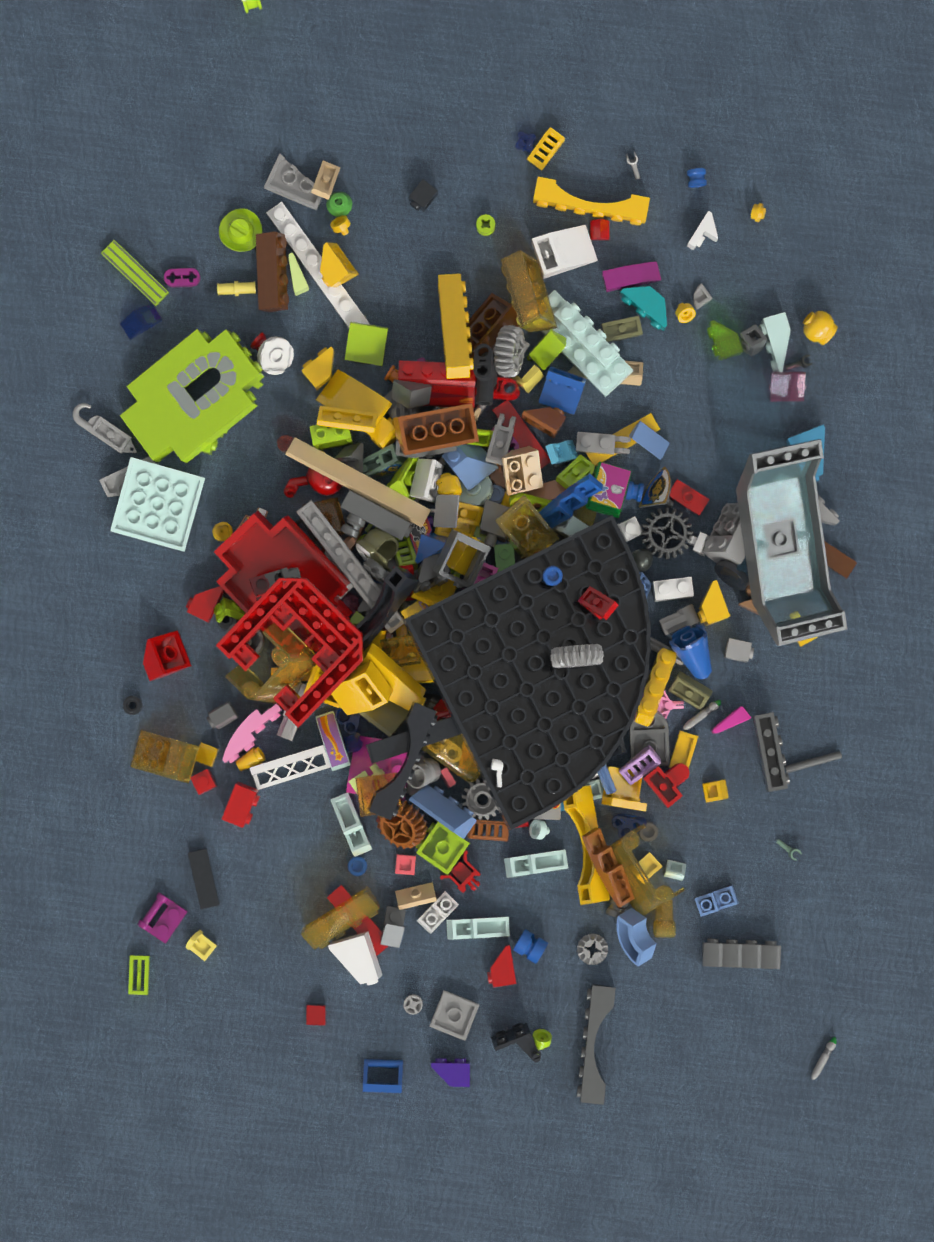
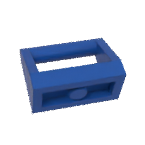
M364 1059L363 1092L402 1093L403 1060ZM368 1067L399 1068L398 1083L368 1082Z

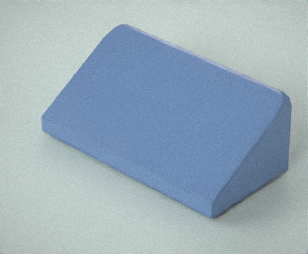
M641 421L638 422L629 434L630 438L660 460L670 444Z

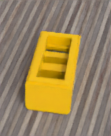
M550 127L527 160L542 171L564 143L565 138ZM549 136H552L558 142H553L551 139H549ZM544 143H548L553 149H549ZM540 148L547 152L548 156H545L543 153H541L539 151ZM538 155L540 158H542L544 160L543 163L537 160L534 156Z

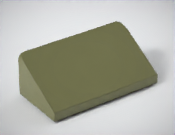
M681 671L668 690L700 711L713 692Z

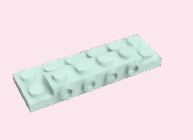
M554 290L527 317L544 335L552 329L566 337V347L561 352L606 397L633 372V369L620 357L618 353L620 349L613 342L609 344L605 340L607 338L605 333L600 329L596 331L592 327L593 321L588 316L583 317L579 313L581 311L574 302L572 304L568 301L566 302Z

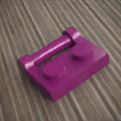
M159 892L156 896V901L143 920L140 919L137 925L166 944L188 911ZM163 903L168 905L155 926H150L149 923Z

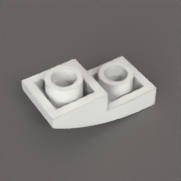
M445 891L424 912L417 922L431 934L459 904Z

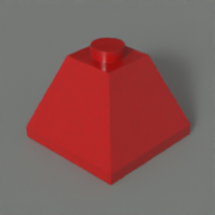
M178 630L147 640L143 665L149 681L165 677L191 666Z

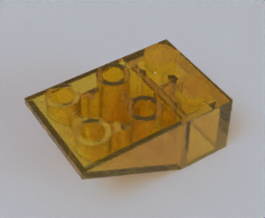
M141 730L131 767L176 781L189 783L200 746Z

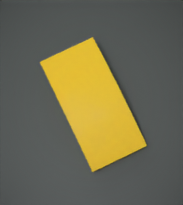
M339 369L316 399V401L326 407L377 413L376 426L392 405L390 401Z

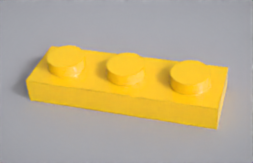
M326 406L319 407L317 425L372 433H375L377 413Z

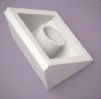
M418 459L409 496L435 503L437 495L436 481L442 475L444 466L437 460Z

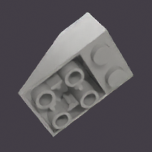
M726 503L721 510L718 521L713 526L710 537L705 542L702 553L716 564L720 560L741 564L745 557L738 503Z

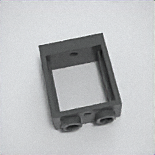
M452 529L432 571L438 574L437 578L445 582L450 579L454 581V586L464 590L465 587L468 588L474 584L491 547ZM457 540L477 549L463 579L443 571Z

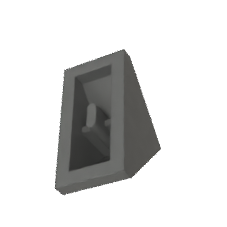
M394 379L391 399L408 409L427 405L430 401L432 385Z

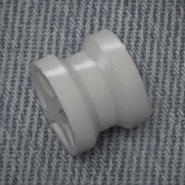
M412 994L406 997L403 1006L407 1013L414 1015L421 1011L423 1001L418 995Z

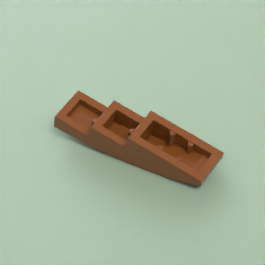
M594 828L581 836L598 875L616 905L622 907L635 899L623 865L617 863L612 847L606 845L601 828Z

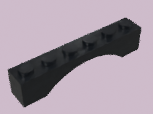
M399 566L393 568L383 582L380 596L375 605L356 626L363 636V652L418 585L419 581L409 570Z
M414 701L412 702L405 719L409 734L408 752L405 761L395 777L384 787L374 792L367 809L369 812L391 820L392 816L395 817L399 810L397 804L399 799H403L406 794L407 788H405L407 780L411 781L415 770L412 768L415 762L418 763L422 756L420 750L422 745H426L430 737L428 731L430 726L433 727L436 723L438 716L435 714L437 711Z

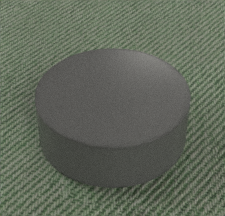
M651 822L643 823L639 828V836L644 841H653L658 836V828Z

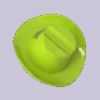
M243 208L229 212L222 219L219 226V237L222 243L229 249L238 252H245L255 248L256 234L262 233V225L257 215Z

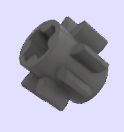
M400 403L396 404L395 409H391L392 419L416 414L415 408L408 409Z

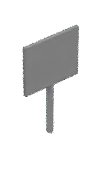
M436 495L435 509H430V513H435L433 527H457L460 495Z

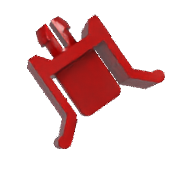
M467 850L463 853V860L474 871H470L462 862H459L451 870L452 874L462 882L461 884L451 875L440 876V879L450 878L462 893L466 891V884L473 891L477 889L471 881L478 887L481 885L479 881L473 878L474 876H480L481 873L467 861Z

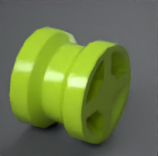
M485 214L477 219L476 228L478 233L482 236H489L494 232L495 220L492 216Z

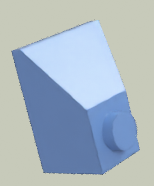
M458 445L456 451L447 452L442 455L447 466L468 491L499 468L497 464L486 462L487 453L478 445Z

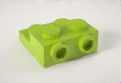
M433 822L426 831L429 833L427 838L423 839L415 847L418 849L416 853L448 875L470 843L440 822H437V824Z

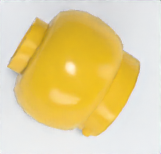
M812 311L803 321L805 336L810 341L818 342L821 345L826 344L838 329L832 316L825 311H817L815 313Z

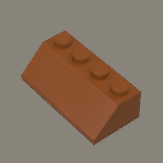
M472 403L393 418L396 438L404 456L479 442Z

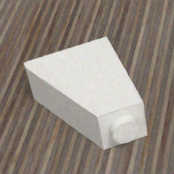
M368 931L333 941L328 945L329 950L360 984H375L383 975Z

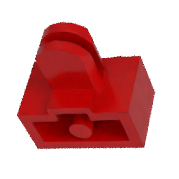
M678 763L665 773L657 766L642 779L666 808H669L683 796L677 787L689 777L690 773L685 764Z

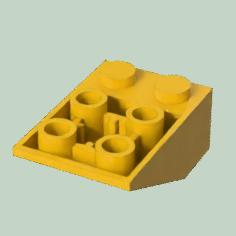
M369 661L356 668L331 695L346 715L371 711L388 703L393 689L373 662Z

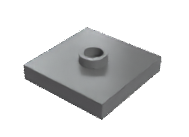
M443 990L429 1027L465 1041L480 1004Z

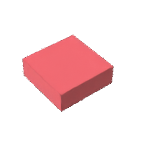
M448 768L441 770L440 775L449 789L456 784V781Z
M397 854L395 874L415 875L416 856Z

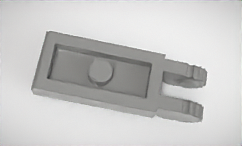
M500 413L497 425L494 427L486 462L503 466L502 457L509 451L516 417L512 416L509 421V427H504L502 424L505 417L504 414Z
M577 432L576 452L614 455V453L629 454L630 450L627 448H615V442L628 443L631 441V438L611 434Z

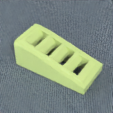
M290 253L288 258L293 290L297 296L308 291L309 286L294 254Z

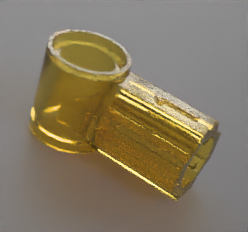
M655 900L654 937L674 938L676 926L673 920V900Z

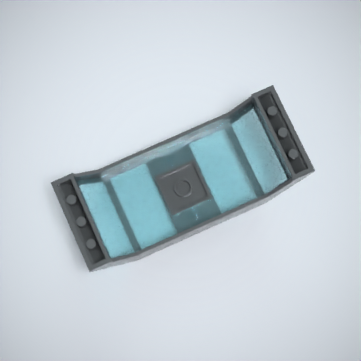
M821 439L750 454L736 488L752 603L777 646L847 630L845 611L840 607L830 586L815 478L820 461L824 459Z

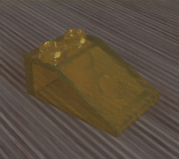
M525 495L495 520L512 547L523 560L550 547L559 539Z

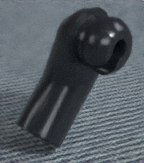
M424 694L423 697L426 700L423 706L428 707L430 702L436 705L442 698L436 694Z

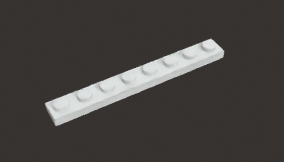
M280 202L266 212L279 232L285 234L289 246L348 328L350 327V322L369 324L342 285L328 287L323 282V275L320 273L322 257L285 205Z

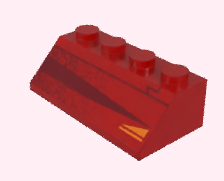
M399 360L398 380L432 385L429 404L423 406L454 407L472 403L473 408L475 407L476 376L474 369L470 370V378L447 379L445 362Z

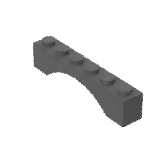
M592 984L591 989L588 988L587 1000H590V1006L585 1009V1019L588 1020V1025L583 1029V1039H586V1045L581 1048V1058H584V1065L579 1068V1078H582V1084L577 1087V1097H580V1102L604 1105L606 1085L596 1067L594 1043L601 1022L614 1008L616 988L613 986Z

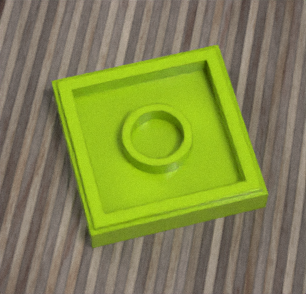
M350 322L345 360L383 366L388 328Z

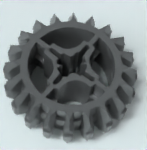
M668 507L665 508L664 514L661 509H658V516L652 512L651 517L653 520L647 517L645 520L649 525H642V528L647 529V531L641 532L642 536H647L642 542L650 543L646 546V549L648 550L653 547L654 550L651 553L654 555L658 551V558H661L663 553H665L666 559H669V553H672V557L676 558V551L682 555L684 552L681 547L688 549L689 546L685 542H691L692 540L687 535H693V531H687V529L692 527V524L685 525L688 517L682 520L680 517L683 515V512L676 516V509L673 508L672 513H669ZM669 518L665 527L653 526L658 520ZM674 520L681 526L683 535L674 531ZM670 524L669 533L672 534V537L669 536L665 540V534L662 533V530L665 531ZM651 532L661 537L660 547L654 542ZM669 540L681 541L678 546L665 549Z

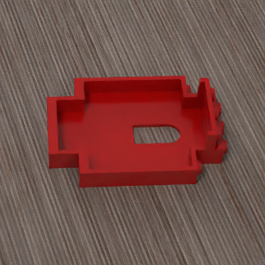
M257 511L214 551L229 568L216 582L245 613L257 602V597L265 594L255 596L249 579L286 567L287 569L298 567L301 575L300 578H307L349 621L351 620L349 616L353 612L340 599L349 590L347 586L351 582L288 515L273 527ZM271 619L261 628L263 633L278 649L283 646L288 647L295 640L297 643L293 647L298 652L304 649L309 654L312 650L317 652L323 646L297 619L285 631H282Z

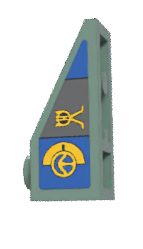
M391 444L363 459V474L372 479L394 474L406 461L407 457L396 455V445Z

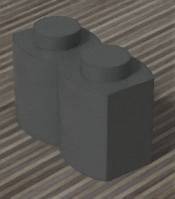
M226 701L208 712L209 717H207V720L212 728L221 729L238 719L239 716L230 701Z

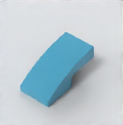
M573 440L545 446L551 464L572 461L578 457Z

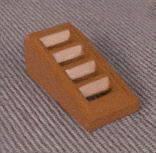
M477 820L468 832V839L508 841L509 837L507 826L504 822ZM476 824H478V835H475ZM484 824H486V836H483ZM491 825H494V836H491ZM499 825L502 826V837H498Z

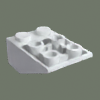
M586 225L532 238V246L543 279L598 261Z

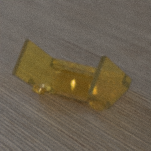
M273 623L263 631V634L276 646L271 656L279 668L264 684L250 669L245 671L240 665L235 667L225 677L247 699L276 704L277 702L273 698L287 684L294 690L316 664L311 660L315 653L289 627L282 631Z

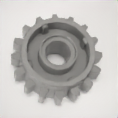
M476 779L475 785L470 782L471 788L464 789L467 795H462V798L466 799V802L462 805L468 806V809L474 813L473 818L478 815L479 820L482 819V816L489 820L490 814L495 817L496 813L494 811L498 809L484 781L480 783L479 779ZM480 794L487 795L488 803L480 805L477 802V797Z

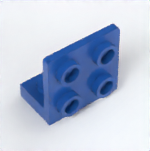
M550 367L539 403L553 408L557 407L564 412L574 415L587 379Z

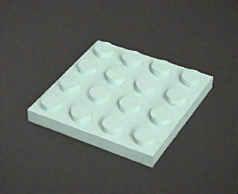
M131 457L110 531L185 552L205 478Z

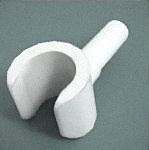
M492 759L491 769L497 770V787H502L501 774L503 763L501 760Z

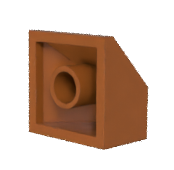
M547 407L524 411L522 413V420L554 439L565 422L566 416L557 407L554 409Z

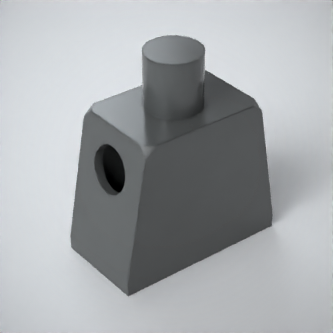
M486 499L480 526V533L486 536L484 544L494 549L497 540L506 542L520 518L521 511Z

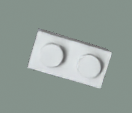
M692 577L652 582L654 602L691 598L694 596Z

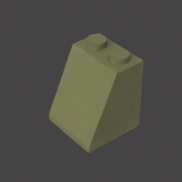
M388 701V703L374 710L359 714L391 737L405 721L409 711Z

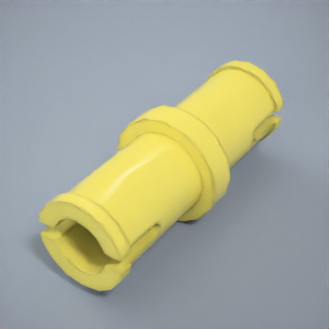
M255 281L217 283L218 296L256 294Z

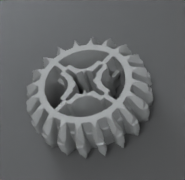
M509 325L502 327L496 338L494 351L495 370L498 375L504 377H515L519 374L521 365H523L525 337L522 329L517 326Z
M586 644L553 648L550 657L553 667L568 668L601 664L604 654L601 645Z

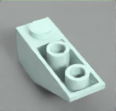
M785 312L763 318L762 324H760V330L767 338L765 343L767 353H771L773 359L770 361L773 372H777V376L783 372L791 331Z

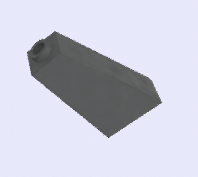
M349 490L341 505V508L400 540H403L404 537L408 538L413 530L411 527L412 522L352 490Z

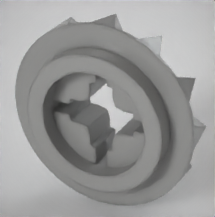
M585 935L578 943V956L589 965L599 964L604 961L608 954V945L600 935ZM595 941V947L601 950V952H594L592 958H590V951L584 947H591Z

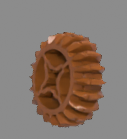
M399 799L397 815L395 817L392 816L391 820L378 815L376 820L378 822L377 828L381 829L380 834H384V840L388 839L390 845L394 843L397 848L402 846L403 849H411L420 844L424 839L428 828L426 826L427 821L423 819L424 814H420L419 809H415L413 804L409 805L407 800L402 802Z

